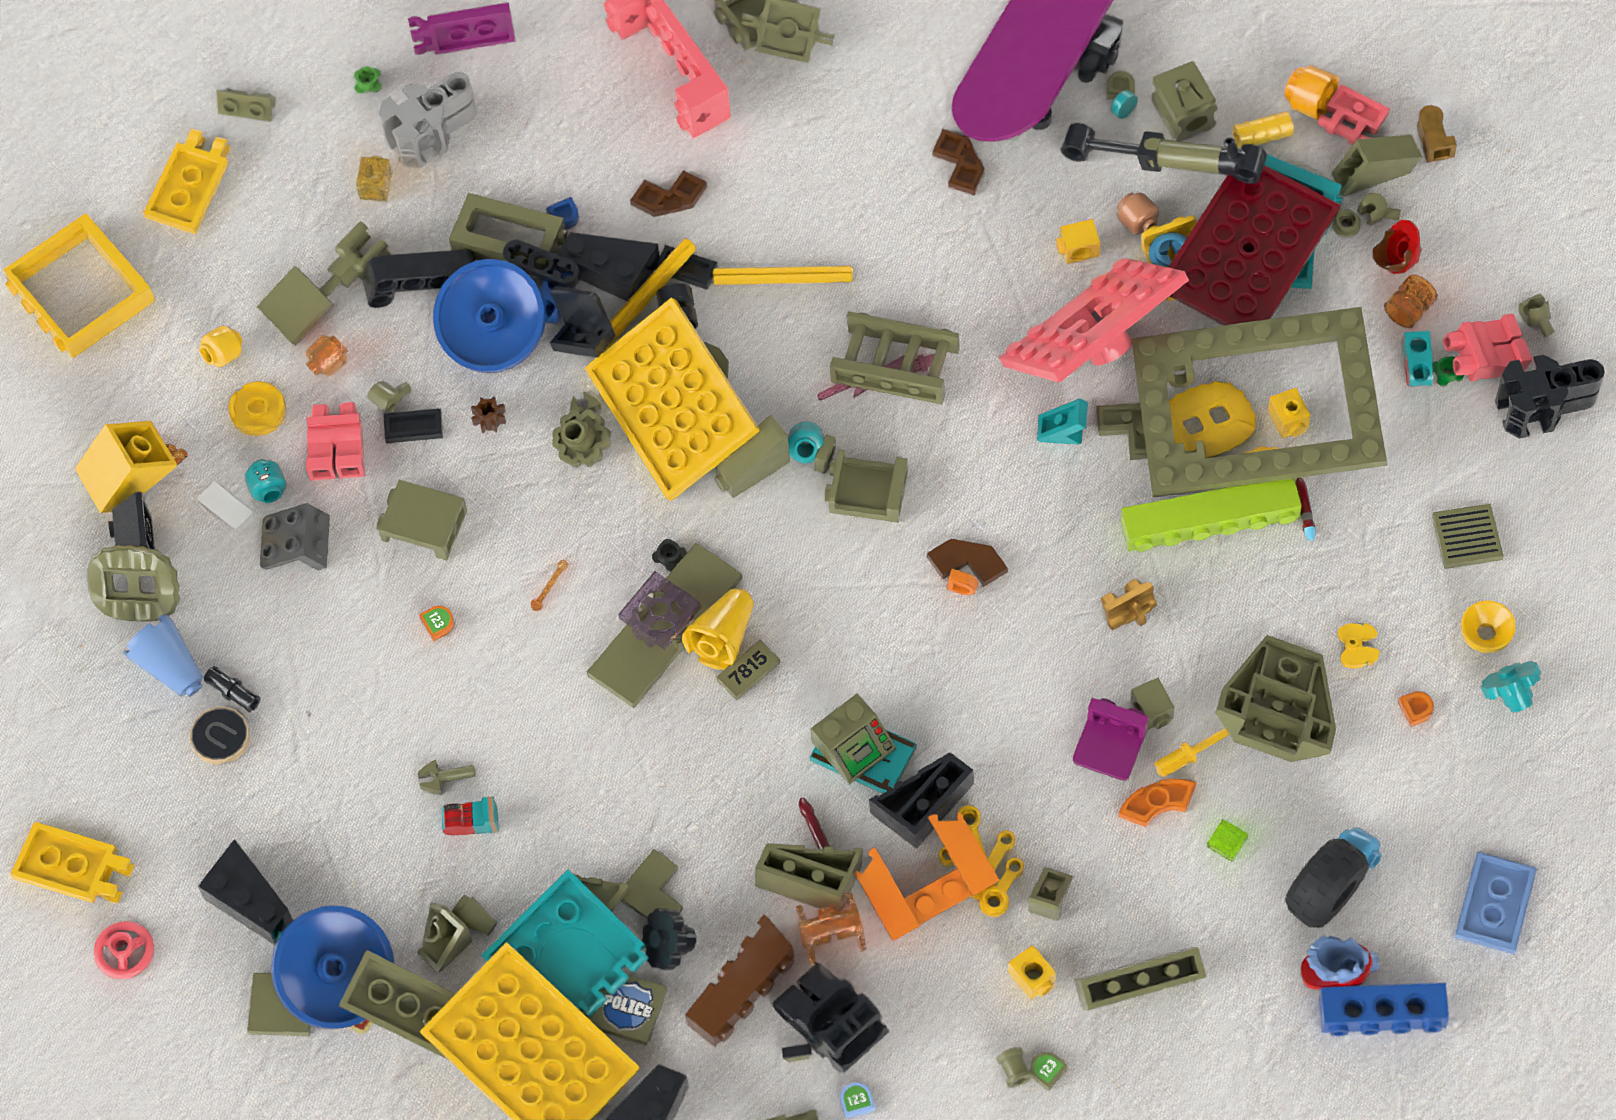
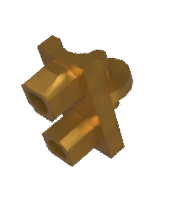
M1134 579L1126 584L1124 587L1126 594L1118 598L1114 593L1110 592L1101 598L1107 624L1112 631L1132 621H1135L1139 626L1147 623L1145 614L1151 612L1157 606L1153 594L1154 587L1149 581L1142 584L1139 580Z

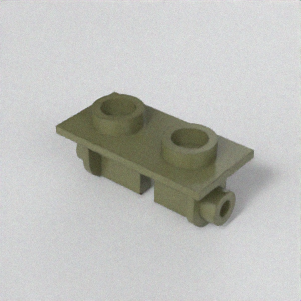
M228 87L226 90L216 91L218 114L272 121L271 108L275 107L276 97H272L270 93L247 94L245 91L231 90Z

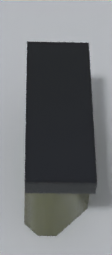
M810 1043L781 1048L783 1059L788 1062L807 1060L812 1055Z

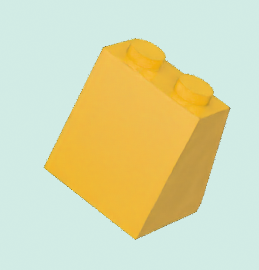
M152 421L105 424L75 470L99 512L107 513L112 512L113 508L135 492L141 491L142 494L146 493L175 469L177 463Z

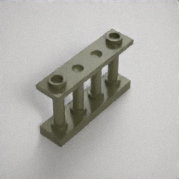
M848 311V332L853 333L845 358H832L830 364L831 382L942 405L945 397L944 379L939 378L947 352L959 354V333L948 329L940 330L870 316L866 313ZM864 336L880 339L872 364L856 361ZM892 341L908 344L899 370L883 367ZM919 347L936 350L928 375L911 373Z

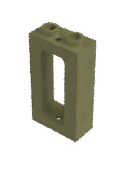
M468 193L450 235L449 242L451 250L467 249L473 251L475 260L497 259L505 261L503 248L508 242L472 233L480 214L545 231L546 233L539 248L557 254L560 246L568 237V230L565 229L562 217ZM520 249L517 253H511L513 259L516 256L524 257ZM546 258L538 259L534 264V268L537 270L546 269L549 266V260Z

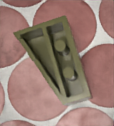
M766 843L755 867V886L840 916L857 878L854 873L856 870L860 872L862 867L863 848H853V851L834 850V847L824 846V849L805 848V845Z

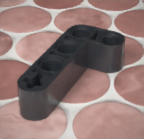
M462 249L381 255L372 258L367 263L362 278L368 305L372 308L388 306L392 303L396 292L441 289L445 281L455 271L476 261L473 251Z

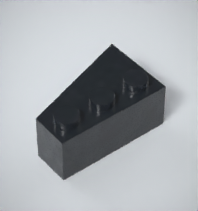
M574 232L569 233L556 254L577 264L581 274V281L625 301H628L652 275L660 257L657 243Z
M949 752L918 770V774L904 782L899 781L893 785L892 789L880 796L875 795L870 798V814L917 849L934 830L928 816L938 815V821H942L974 785V771Z

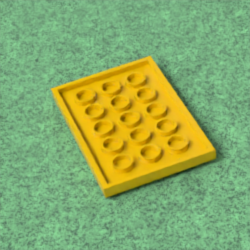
M672 297L585 367L586 372L662 493L670 501H673L761 431L686 314Z
M507 942L420 1031L434 1047L511 1120H593L641 1070L634 1061Z

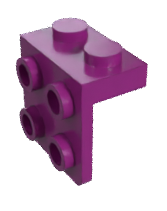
M1092 697L1088 706L1087 721L1073 754V763L1106 776L1127 781L1130 778L1147 734L1149 717L1145 716L1138 709H1125L1116 706L1109 699H1096Z

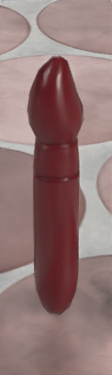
M801 797L798 802L799 810L806 820L818 849H824V846L830 847L822 827L814 814L812 805L804 797Z

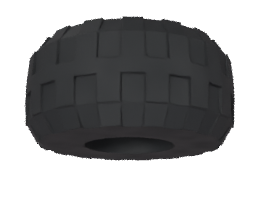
M1332 838V840L1327 841L1311 857L1291 884L1285 898L1288 910L1309 927H1324L1350 900L1365 878L1369 869L1366 856L1345 839Z

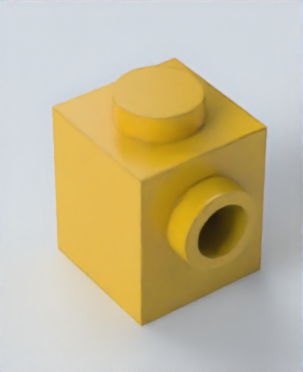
M1296 387L1269 398L1268 412L1282 439L1288 436L1297 437L1309 428L1311 415Z

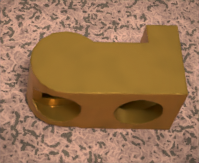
M1435 105L1424 106L1419 112L1417 131L1427 163L1454 158L1457 147L1454 135L1446 137L1442 124L1443 111Z

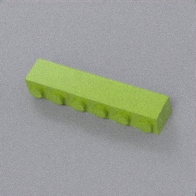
M1286 479L1222 488L1121 508L1120 521L1128 551L1144 552L1154 546H1175L1181 541L1191 539L1201 541L1217 534L1232 535L1239 530L1248 528L1258 530L1274 523L1289 524L1300 518L1301 502L1295 480Z

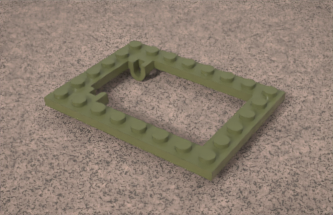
M1362 307L1131 338L1153 497L1387 466ZM1337 341L1352 439L1206 458L1203 441H1196V449L1194 451H1185L1184 443L1175 444L1167 383L1176 388L1190 385L1195 380L1193 361ZM1185 370L1184 374H1174V371Z

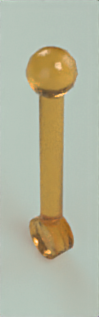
M560 560L557 563V570L538 599L531 601L533 611L538 612L542 609L544 598L562 571L568 569L569 565L566 560Z

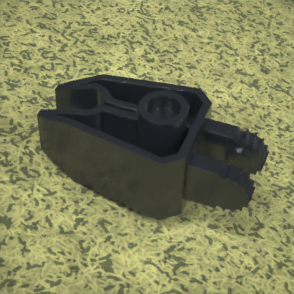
M1106 14L1079 59L1080 70L1078 72V79L1082 83L1092 82L1098 72L1105 74L1109 66L1115 64L1121 42L1122 19Z

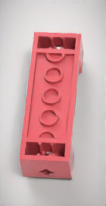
M605 0L606 2L603 3V6L608 14L605 20L612 33L617 32L620 38L624 40L638 31L649 27L653 36H659L662 40V46L669 57L673 55L676 59V65L683 76L687 75L691 80L675 89L677 101L674 102V105L678 111L676 120L683 131L687 130L692 138H695L731 118L727 86L664 0Z

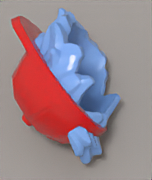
M1332 935L1329 937L1321 936L1310 945L1311 949L1307 950L1308 955L1302 960L1301 978L1303 983L1313 990H1320L1324 987L1360 986L1371 972L1380 968L1378 964L1379 957L1376 952H1369L1366 947L1358 944L1352 938L1343 941L1339 937Z

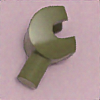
M1378 193L1366 195L1360 201L1357 209L1360 215L1370 213V220L1367 221L1368 225L1378 223L1383 218L1399 221L1401 211L1388 208L1386 199Z
M1537 294L1519 304V314L1529 327L1538 325L1544 337L1555 333L1549 321L1551 319L1549 302H1545L1542 294Z
M380 381L371 387L367 397L379 408L393 413L402 397L411 392V387L407 382H404L394 388L387 382Z

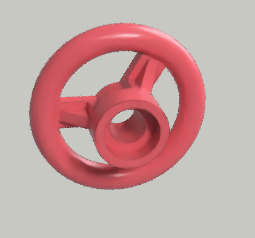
M121 921L108 926L100 933L94 946V959L98 968L104 974L116 979H128L140 974L148 967L154 954V941L149 931L142 925L131 921ZM129 930L136 932L139 936L132 939L129 934L119 931ZM145 944V953L141 961L128 969L129 957L132 956L133 950ZM127 945L124 951H118L121 946ZM104 946L108 947L111 953L118 958V969L110 967L104 960Z

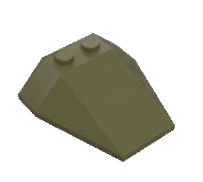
M1266 635L1222 688L1216 715L1234 742L1289 762L1329 755L1333 746L1336 725L1323 655Z

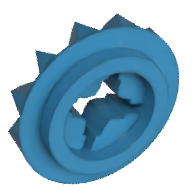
M1165 233L1155 238L1149 248V258L1152 264L1169 267L1172 262L1170 257L1167 256L1169 246L1172 247L1174 254H1177L1187 238L1178 233Z

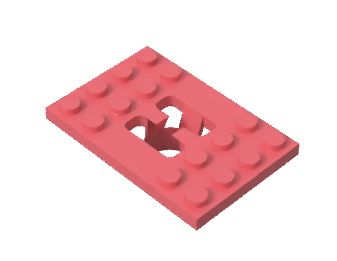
M1127 258L1120 259L1112 265V269L1109 272L1096 277L1091 282V286L1045 322L1032 327L1027 332V336L1022 340L1010 344L1006 348V352L999 357V360L1006 368L1059 383L1088 360L1094 365L1112 362L1122 356L1132 345V340L1126 330L1187 283L1189 279L1182 270ZM1094 311L1102 318L1098 323L1091 314Z

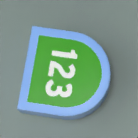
M855 1082L843 1088L840 1099L845 1119L875 1111L872 1095L867 1086Z

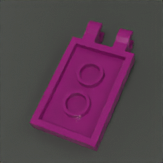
M509 2L429 15L427 20H423L418 16L408 18L410 27H419L416 30H410L413 42H422L419 45H413L416 55H422L428 51H434L435 55L516 42Z

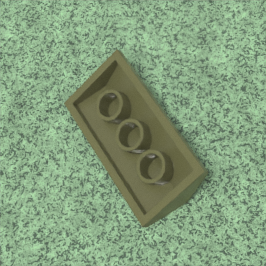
M366 950L338 1006L447 1059L420 1031L456 994Z

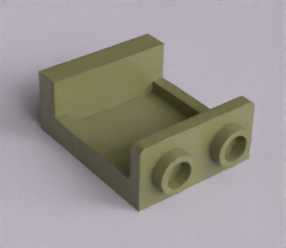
M715 0V18L721 25H726L734 43H740L745 51L756 46L758 36L757 28L741 25V21L746 20L742 19L743 13L760 17L766 0H727L725 2L723 0Z
M839 450L837 459L832 458L830 476H833L832 485L827 484L824 500L829 502L830 513L898 523L908 475V458L896 457L895 464L847 458L845 457V450Z
M399 480L396 488H392L387 498L388 507L385 514L381 513L377 522V530H379L381 540L388 543L390 538L432 549L435 552L436 558L447 561L467 513L464 498Z

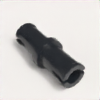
M216 666L209 668L205 673L204 682L220 691L222 697L226 700H233L246 709L247 712H252V710L254 711L258 707L261 699L260 696L242 686V682L238 678L229 677Z

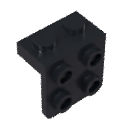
M555 286L551 290V295L564 325L550 341L553 351L598 358L616 336L599 296L592 291Z

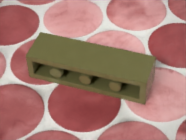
M1190 947L1075 979L1074 981L1082 1010H1091L1206 978V973L1199 948Z

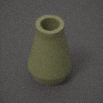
M464 895L452 910L469 928L487 937L498 923L474 897L469 898Z

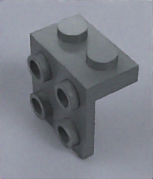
M304 503L265 516L262 523L260 567L268 570L299 560L316 570L327 568L330 515L309 503Z

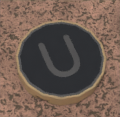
M214 707L204 711L195 719L190 729V742L195 754L204 762L222 765L221 763L228 761L230 763L237 760L246 751L250 742L249 728L245 718L237 710L228 707Z

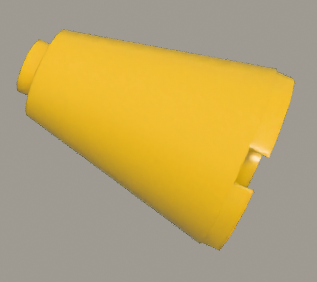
M730 589L685 629L682 634V643L690 654L694 651L700 656L697 661L710 668L725 670L729 665L732 666L734 664L754 607V602L749 592L744 589Z

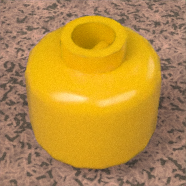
M221 325L202 336L199 352L208 365L223 367L241 355L243 340L237 330Z

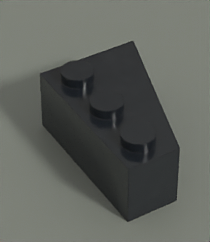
M235 839L198 885L206 901L273 945L277 943L278 931L283 932L286 925L293 921L288 908Z
M658 1064L605 1120H674L689 1089L687 1075Z

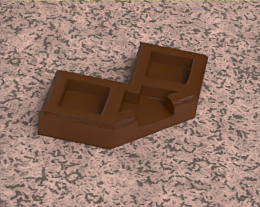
M942 129L932 151V156L956 164L948 182L949 188L975 196L984 176L985 168L981 160L978 159L969 137Z
M684 170L669 191L644 180L631 198L630 203L631 206L653 217L691 209L707 189V182Z
M951 538L927 552L928 560L942 579L948 577L952 569L960 570L966 565L969 566L983 587L1008 573V567L990 545Z

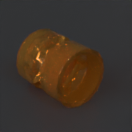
M1410 274L1399 286L1398 291L1394 292L1384 303V309L1396 324L1411 329L1422 318L1423 313L1437 300L1438 295L1435 288L1426 279L1416 274Z

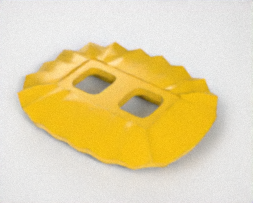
M1214 381L1210 384H1200L1195 388H1188L1183 393L1176 394L1169 400L1175 444L1184 443L1185 451H1194L1196 449V441H1203L1206 458L1215 457L1244 443L1255 430L1256 414L1253 412L1250 402L1246 399L1243 391L1236 389L1231 383ZM1220 406L1224 407L1229 420L1216 424L1209 411ZM1196 417L1199 419L1203 430L1195 434H1189L1183 422Z

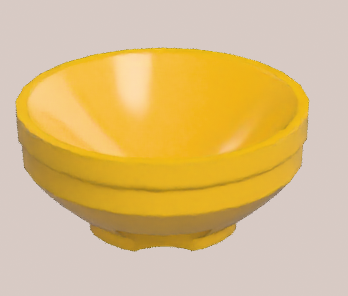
M1484 600L1472 604L1464 612L1461 619V632L1465 642L1473 649L1483 653H1495L1503 650L1512 641L1516 630L1515 618L1511 611L1496 601ZM1481 627H1490L1494 631L1495 636L1490 640H1484L1479 637L1477 631Z

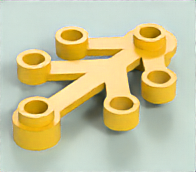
M971 805L963 806L958 810L957 814L961 813L964 819L972 818L974 820V823L968 826L986 856L978 831L981 823L980 811ZM1009 830L1001 831L998 834L997 844L988 857V861L994 871L997 869L1005 853L1015 846V835ZM1003 837H1009L1012 840V842L1009 844H1003L1001 842V839ZM942 847L939 851L940 863L947 867L954 865L951 859L946 860L942 857L944 853H947L945 847ZM1016 857L1010 858L1006 862V872L997 886L994 884L978 894L970 896L979 901V907L985 915L999 917L1008 910L1009 897L1007 892L1015 878H1019L1023 874V861ZM1012 864H1017L1020 866V869L1013 872L1009 867ZM996 899L1000 904L997 907H992L988 904L989 901Z

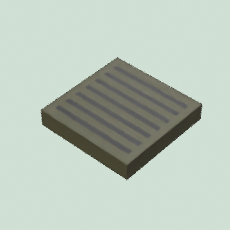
M1491 504L1433 512L1432 519L1444 569L1503 560L1504 555Z

